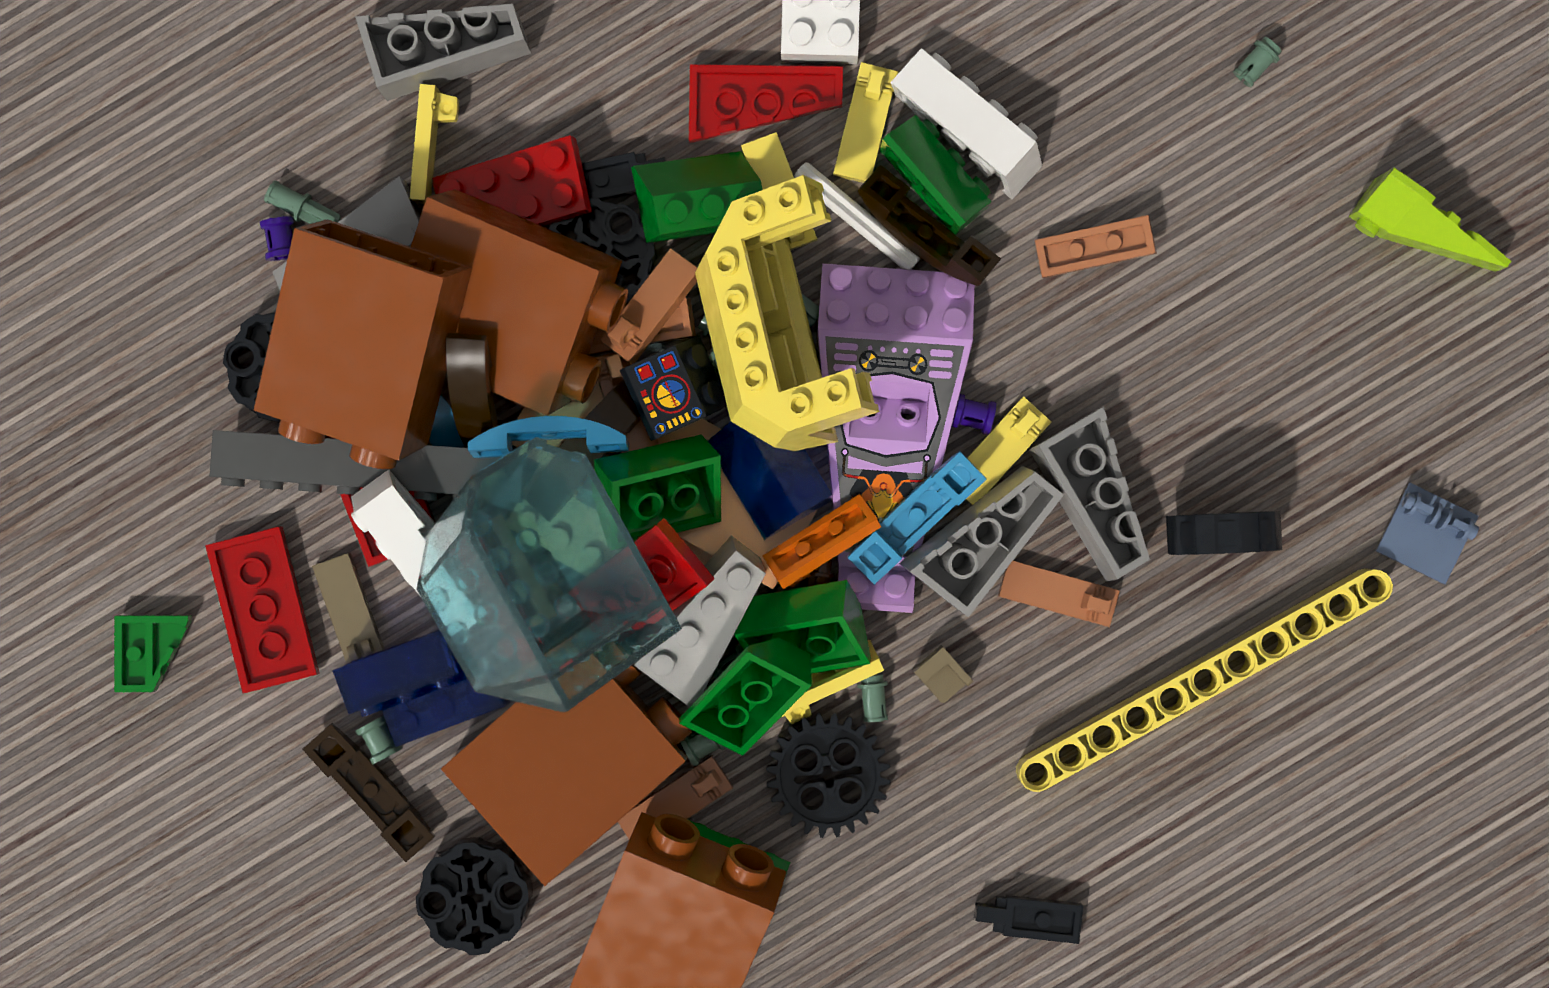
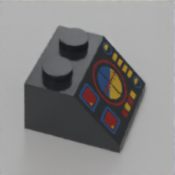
M699 335L620 369V373L651 441L727 407L723 387Z

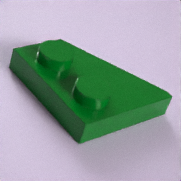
M192 615L114 616V692H156L192 622Z

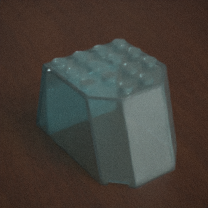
M538 437L532 438L472 475L427 534L416 589L471 686L477 693L559 712H567L682 629L584 453L578 451L569 452L547 444V440Z

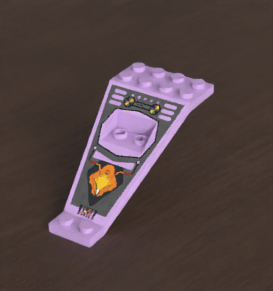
M822 263L817 332L822 378L850 368L855 369L856 374L861 372L870 373L872 381L869 383L874 403L878 404L880 411L875 413L873 417L865 416L835 426L838 442L827 444L833 510L860 494L878 522H880L911 491L943 464L973 342L975 285L956 279L944 272ZM910 414L914 418L906 420L902 417V415ZM924 536L902 555V559L875 585L847 558L861 541L857 542L837 555L838 581L848 580L861 604V608L864 610L913 613L915 576L899 563L923 544Z

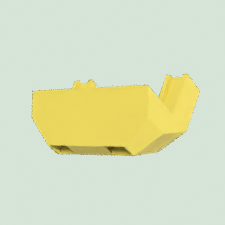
M805 175L732 201L695 272L730 421L775 448L791 451L838 442L835 426L880 412L878 404L874 403L869 383L872 381L870 373L861 372L856 374L855 369L850 368L822 378L788 241L789 236L831 222L830 214L826 212L822 196L824 191L822 183Z

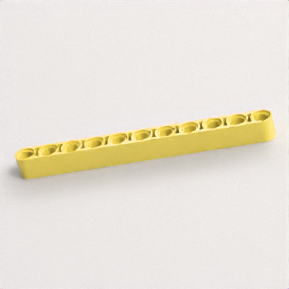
M1361 569L1026 754L1019 760L1016 766L1017 778L1026 789L1032 792H1041L1385 602L1392 593L1393 584L1391 578L1387 573L1375 569ZM1373 576L1378 582V590L1373 596L1369 597L1363 590V583L1366 578ZM1339 594L1344 599L1345 607L1340 614L1333 615L1329 608V602L1332 597ZM1307 613L1311 618V627L1306 633L1300 634L1295 626L1296 619L1301 614ZM1268 632H1274L1278 638V645L1272 652L1267 653L1262 647V639ZM1240 650L1245 658L1244 665L1241 669L1232 671L1228 666V658L1231 653ZM1207 669L1211 674V683L1207 688L1199 690L1194 684V677L1198 671ZM1174 688L1177 691L1178 700L1173 707L1164 708L1161 705L1160 696L1164 690ZM1136 706L1141 707L1145 713L1143 722L1135 727L1129 726L1126 720L1128 711ZM1102 725L1108 726L1111 730L1110 740L1104 745H1096L1093 741L1094 730ZM1067 744H1074L1078 750L1076 760L1069 764L1060 762L1059 752L1061 748ZM1033 763H1040L1045 769L1043 778L1037 782H1029L1025 777L1027 767Z

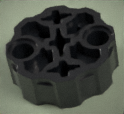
M599 198L589 199L592 212L552 223L549 230L560 234L563 228L571 230L574 226V232L577 235L575 241L598 251H603L606 248L605 254L617 259L619 258L615 256L616 251L626 258L638 256L639 258L630 259L625 262L622 261L615 280V284L624 287L626 281L622 277L625 272L632 274L639 268L637 276L640 283L637 286L631 283L628 287H625L628 289L625 304L627 305L653 271L654 262L657 259L655 243H646L641 219L630 207L623 203L617 205L603 202ZM620 216H626L632 220L630 231L623 235H618L612 231L613 221ZM586 221H589L590 233L599 238L597 242L586 236Z
M275 312L264 315L255 314L241 324L239 333L232 342L226 345L223 364L227 368L229 378L227 388L238 404L246 406L249 410L256 413L258 418L280 422V419L254 411L257 390L270 339L268 332L271 333ZM249 348L253 352L254 360L248 368L243 369L239 365L238 357L243 350Z
M1281 511L1166 516L1169 555L1250 553L1282 550Z
M481 837L461 839L456 845L451 846L445 851H440L422 872L423 879L420 891L416 895L418 916L424 919L430 929V937L445 949L455 948L465 951L468 955L489 953L492 948L505 941H510L526 920L529 901L533 896L531 876L525 873L515 852L504 843L495 844L484 841ZM468 849H470L471 855L483 856L473 866H470L469 860L457 858L462 857ZM491 860L494 864L486 872L488 883H485L483 868ZM459 874L461 875V883H462V887H461V888H460ZM508 882L518 884L522 889V897L517 900L508 898L503 890L504 884ZM472 887L475 888L477 894H483V897L477 904H475L474 898H467V894ZM430 892L441 893L446 900L445 908H433L429 904L428 894ZM489 903H490V905H491V914H492V916L495 917L496 919H493V918L489 917V912H488V905H489ZM463 909H465L466 924L459 930L456 927L464 919ZM477 926L480 927L481 932H487V936L482 942L477 935L471 934Z

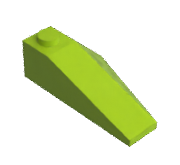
M1395 167L1373 180L1349 215L1350 218L1356 221L1355 227L1372 238L1376 235L1382 239L1495 272L1507 268L1512 262L1480 234L1467 230L1465 233L1460 228L1461 218L1453 211L1446 212L1434 207L1432 203L1436 197Z

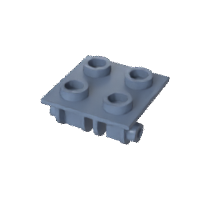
M1409 482L1376 552L1446 585L1467 539L1473 540L1478 533L1479 526L1475 525L1479 516Z

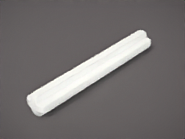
M805 162L797 170L795 178L805 175L822 183L824 204L899 267L912 270L917 264L920 257L900 243L876 218L810 163Z

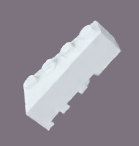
M921 48L890 82L895 95L922 120L928 119L935 127L938 125L942 126L943 129L940 133L948 143L958 152H963L967 149L970 152V159L977 165L976 168L987 178L994 173L1003 182L1004 189L1002 191L1010 199H1013L1042 167L1036 142L1038 137L1025 124L1019 123L1017 126L1007 118L1008 112L997 101L991 99L987 102L978 95L980 90L970 79L965 76L959 79L951 73V66L943 57L937 53L930 56Z
M387 470L351 496L354 510L351 516L354 522L363 532H370L376 540L375 543L381 553L388 560L391 559L404 579L416 590L453 638L491 612L489 602L455 545L390 470Z

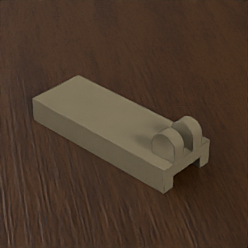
M351 553L313 565L314 574L346 663L385 650Z

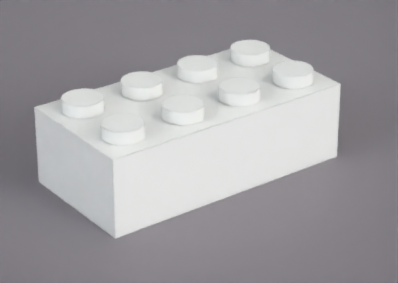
M782 0L781 63L857 65L860 0Z

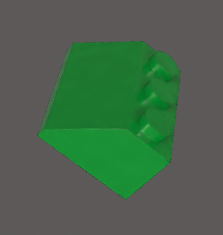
M914 115L882 139L880 152L945 227L957 235L990 206L992 201L988 196L991 194V191L979 177L975 176L972 179L963 169L966 165L963 158L952 147L948 150L945 149L938 141V138L941 136L939 131L928 119L921 121Z
M741 151L631 167L646 243L715 233L732 201L763 190L760 178Z
M702 434L594 459L595 493L611 545L614 549L629 545L663 518L667 520L677 533L721 522V455Z
M848 580L754 596L734 633L743 650L750 645L777 637L782 638L810 653L811 674L866 665L871 662L861 604Z
M780 637L748 646L679 718V724L743 756L812 686L810 653Z

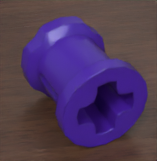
M282 216L260 221V228L265 232L268 252L265 254L266 261L288 259L293 237L291 228L294 224L293 217Z
M960 393L952 427L957 428L959 425L982 430V434L989 435L997 403L990 401L986 404L965 398V394Z

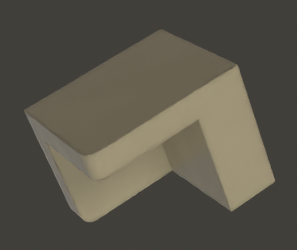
M942 645L936 648L913 669L914 673L941 703L947 702L965 685L969 686L974 682Z

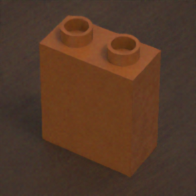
M456 189L427 197L411 247L472 267L456 333L487 335L492 360V367L489 373L491 391L546 416L572 402V399L582 404L585 403L595 388L602 368L601 360L589 356L597 330L599 328L606 332H611L616 326L626 304L628 289L615 284L622 260Z
M328 219L294 228L254 411L280 419L278 432L290 440L306 444H320L325 441L326 436L352 444L349 456L359 464L377 469L395 468L397 460L399 461L429 443L447 371L446 337L448 333H456L472 267Z
M612 639L599 650L589 640L581 643L441 768L445 775L544 886L550 883L679 768L688 757L681 742L693 730L679 724V718L682 715L666 698L661 697L650 708L629 686L642 672L634 666V661Z
M641 812L570 988H741L774 915L787 871L775 867L772 859L764 851L754 846L736 844L729 848L700 836L698 828L681 816L662 814L653 817Z

